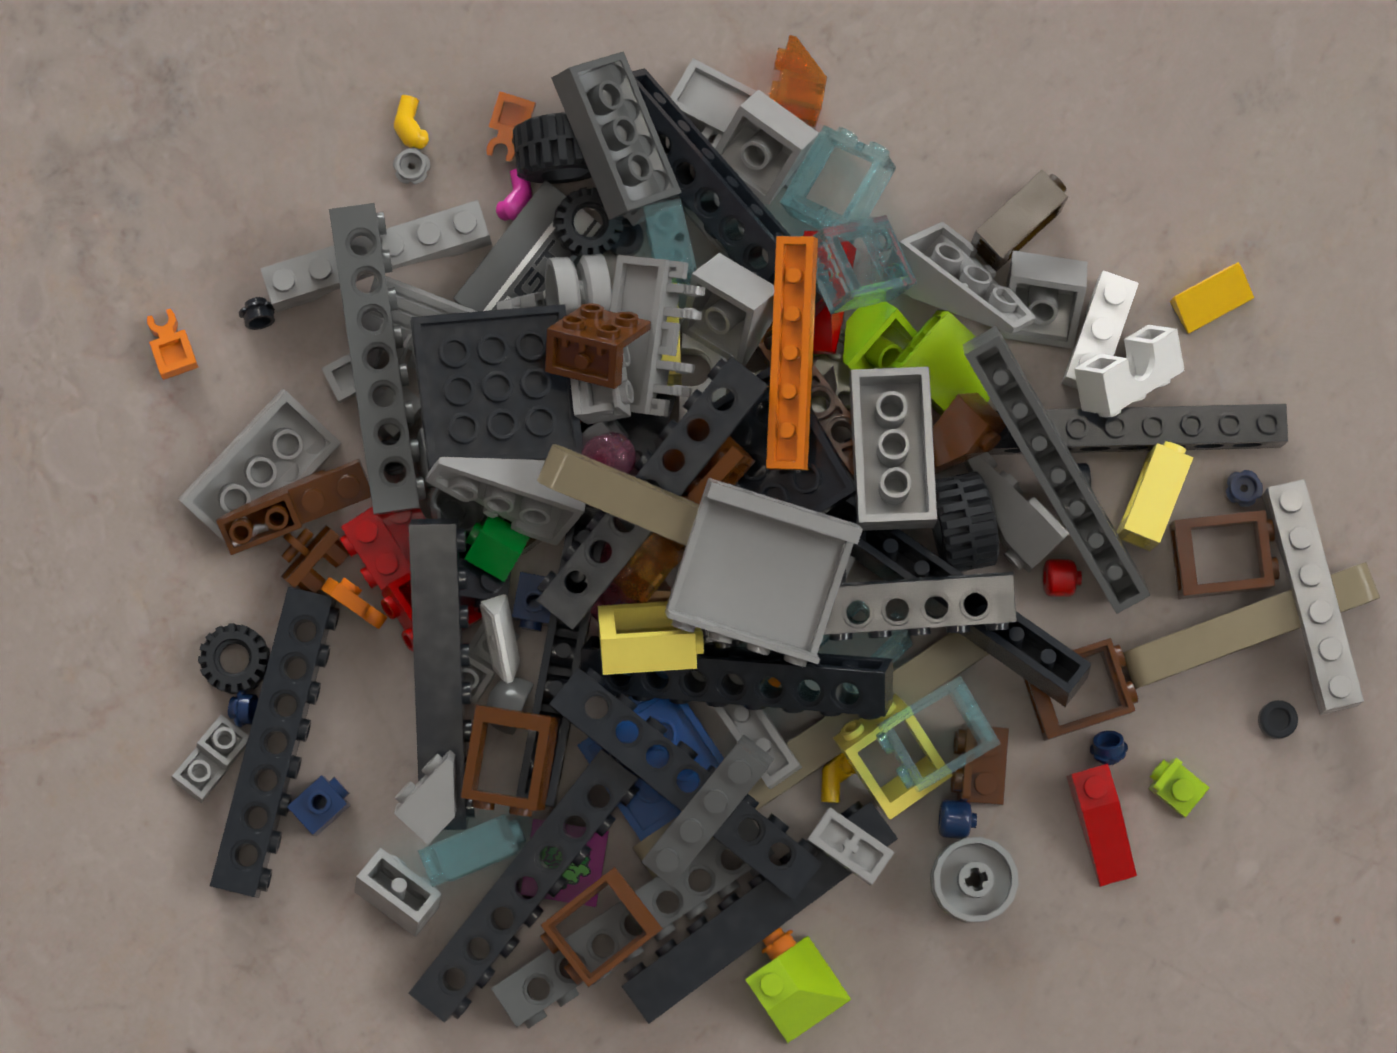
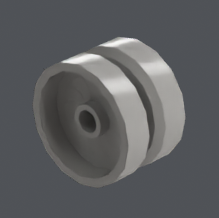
M602 254L582 255L577 268H575L574 263L568 257L548 258L545 268L546 306L565 304L567 315L587 303L599 304L604 307V310L610 311L612 291L605 257Z
M983 837L963 838L946 846L935 859L930 873L931 892L938 906L950 917L964 922L989 921L1003 914L1014 901L1019 885L1017 867L1010 853L999 843ZM971 873H976L980 877V883L975 888H973V885L968 886L966 883V878L970 877Z

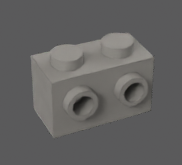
M381 848L356 876L354 892L414 937L418 935L439 909L442 893L438 891L437 887L428 879L419 877L408 869L407 865L400 858L388 854Z

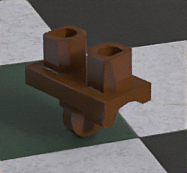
M327 525L321 529L307 547L305 545L314 536L307 528L297 538L293 537L290 533L283 536L291 545L281 557L290 563L300 552V555L281 575L294 588L298 586L304 591L317 593L326 580L313 569L316 563L323 557L332 566L337 568L349 556L343 544L338 540L340 536Z

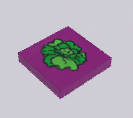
M533 819L530 839L545 820ZM566 824L567 832L573 837H581L586 831V827ZM609 831L603 837L597 833L587 844L592 849L590 854L579 867L572 863L563 875L568 879L567 883L554 898L548 894L545 899L569 903L602 877ZM547 846L542 852V860L548 867L556 868L562 861V854L558 848ZM524 876L520 894L534 897L538 891L537 882L531 877ZM599 893L584 905L597 907Z

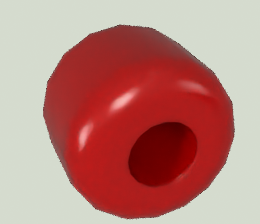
M1048 559L1045 562L1042 577L1045 594L1051 597H1071L1074 595L1077 586L1082 584V572L1077 571L1073 560Z

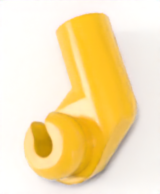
M401 95L394 120V130L405 146L423 149L429 141V135L426 130L420 129V126L414 119L419 99L409 95Z
M843 753L834 757L822 769L821 802L840 803V783L851 775L856 774Z

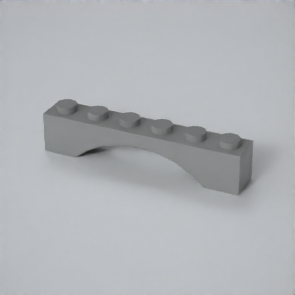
M478 200L387 228V234L380 235L381 249H389L392 269L423 261L457 256L492 245ZM362 236L353 239L350 248L357 255H365L371 251L373 244L369 238ZM334 245L260 268L271 304L276 312L312 302L340 288ZM363 274V275H361V276L357 279V281L362 280V279H365V278L370 277V276H373V275H372V274Z
M1305 479L1268 487L1262 498L1267 517L1273 521L1275 541L1294 596L1306 648L1310 679L1319 713L1324 715L1358 707L1364 702Z

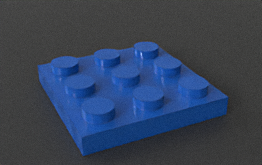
M654 698L649 701H642L634 710L645 721L651 716L668 730L664 736L673 744L677 745L681 740L698 754L695 761L706 770L710 765L717 768L724 759L688 703L673 704L669 702V699ZM623 721L616 727V736L623 743H632L638 736V729L634 723ZM589 737L577 745L589 764L599 751L603 749ZM659 745L651 746L646 753L647 762L654 768L663 767L668 761L666 749ZM686 769L678 774L677 785L682 791L692 792L697 788L699 780L694 771ZM639 778L635 784L640 788L638 793L626 807L620 803L618 808L640 841H642L676 818L681 811Z

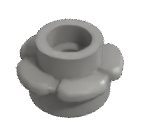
M407 148L394 159L393 167L397 171L395 175L402 183L408 184L412 182L413 184H419L427 177L426 172L430 169V160L419 149ZM411 163L415 164L413 170L408 168V165Z

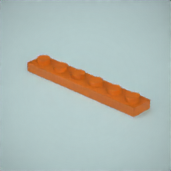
M814 236L776 237L766 469L808 471L818 238Z

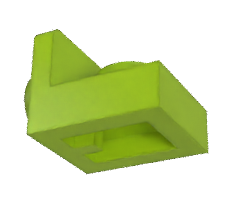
M1177 757L1173 758L1169 763L1163 759L1149 777L1154 782L1148 789L1185 818L1210 787L1182 765L1183 762Z

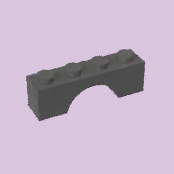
M743 735L641 862L672 887L766 772L774 758L747 736Z

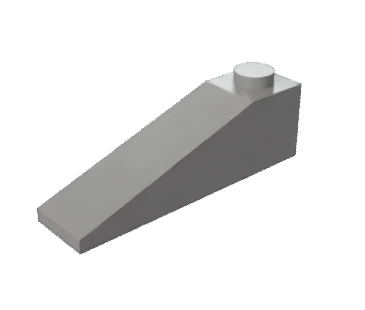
M940 222L899 241L884 275L888 281L895 285L898 291L912 299L990 327L997 326L999 330L1010 334L1033 324L1036 318L1010 288L1000 286L996 282L994 277L997 272L991 265L983 266L975 257L977 249L944 222Z
M988 452L964 461L968 472L977 471L987 485L996 517L998 536L1002 545L1007 550L1004 556L1017 570L1024 568L1029 573L1070 533L1035 497L1026 500L1022 496L1023 490L1019 486V482L1010 473L1007 474L1005 471H1002L999 474L994 469L997 463Z
M439 457L426 477V482L460 501H475L484 506L483 513L487 516L495 518L499 514L512 522L511 529L556 546L584 513L586 505L537 481L545 460Z

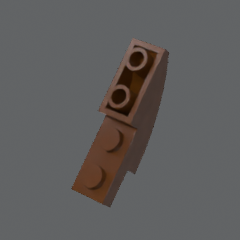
M357 459L326 472L325 469L267 493L216 519V522L230 555H234L300 529L304 523L371 498L369 480L360 459Z

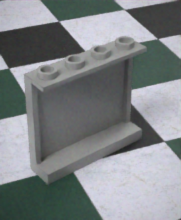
M708 478L665 614L667 618L673 620L672 626L684 631L694 632L695 627L710 631L709 637L720 642L731 644L734 638L747 642L746 648L759 654L769 655L770 650L785 654V661L798 666L806 667L807 662L818 664L820 658L817 653L853 544L858 545L863 529L858 524Z

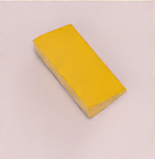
M1237 262L1177 294L1171 299L1170 303L1185 330L1190 334L1254 299L1245 273L1240 263Z

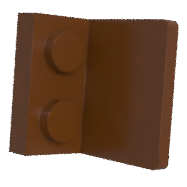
M583 304L547 328L545 372L615 389L622 384L624 347L651 329V321L640 319L633 312L615 313L604 310V307L599 304Z
M701 418L694 419L688 427L689 436L699 442L705 440L710 432L708 423ZM729 436L681 497L700 504L708 478L735 485L756 460ZM671 449L664 456V464L670 471L677 472L684 467L685 456L680 450Z
M967 721L962 725V729L955 731L953 754H959L960 759L959 768L955 767V770L952 769L953 776L951 777L950 792L957 793L958 801L1004 805L1009 728L977 726L976 721Z

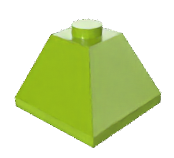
M871 293L846 321L843 363L850 371L889 368L888 366L918 332L898 308Z
M806 936L797 942L794 947H791L745 978V981L787 1043L851 1000L809 936Z

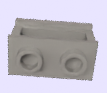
M627 346L624 347L622 384L617 388L612 389L570 378L574 416L587 425L631 417L630 403L634 401V392L630 381L627 380L626 367L630 365V353Z
M831 807L826 811L806 840L869 885H873L895 853Z

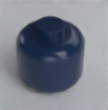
M958 800L942 801L938 819L940 836L955 839L967 838L971 828H976L977 813H972L971 804L967 801Z

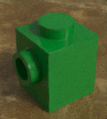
M488 516L484 525L476 522L466 539V543L471 545V548L464 559L505 582L530 537L511 529L510 523L498 516L495 518Z

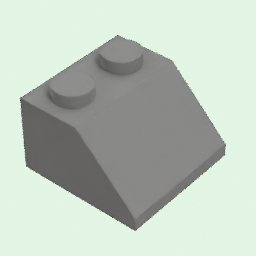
M757 90L740 105L715 149L762 202L769 205L801 164L819 132L763 92Z
M1012 251L1006 287L1010 288L1036 318L1033 324L1013 334L999 330L1003 338L1073 349L1087 288L1088 262Z
M718 253L692 273L690 285L704 287L705 295L699 298L688 296L686 308H694L701 311L702 317L701 320L683 319L681 332L729 360L732 356L745 366L773 321L774 285Z

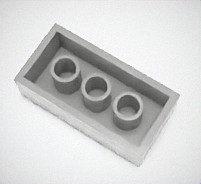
M929 367L851 370L849 386L854 482L857 490L855 494L856 524L863 529L862 531L934 528L937 521Z

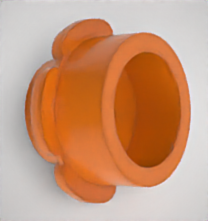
M779 927L765 937L762 941L766 947L761 950L762 954L766 952L772 961L791 947H794L796 941L791 935L793 930L790 929L784 932Z

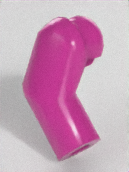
M517 169L510 171L513 191L504 201H499L496 206L497 216L503 221L514 220L533 196L530 181L519 178L517 176Z

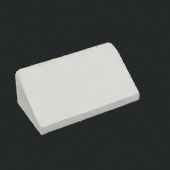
M503 594L481 601L480 608L492 668L508 684L514 680L520 664V657L508 597Z

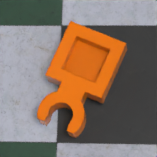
M499 92L488 126L499 131L497 137L489 141L486 149L487 155L492 156L498 144H505L508 148L506 161L511 162L514 159L513 129L516 125L532 118L536 106L535 102Z
M171 309L166 310L169 320L164 326L156 325L152 315L147 316V324L151 333L158 337V339L150 341L149 344L163 380L199 368L185 329L176 332L178 321Z
M328 577L320 589L377 629H380L388 618L360 598L359 595L363 590L346 578H343L339 583Z

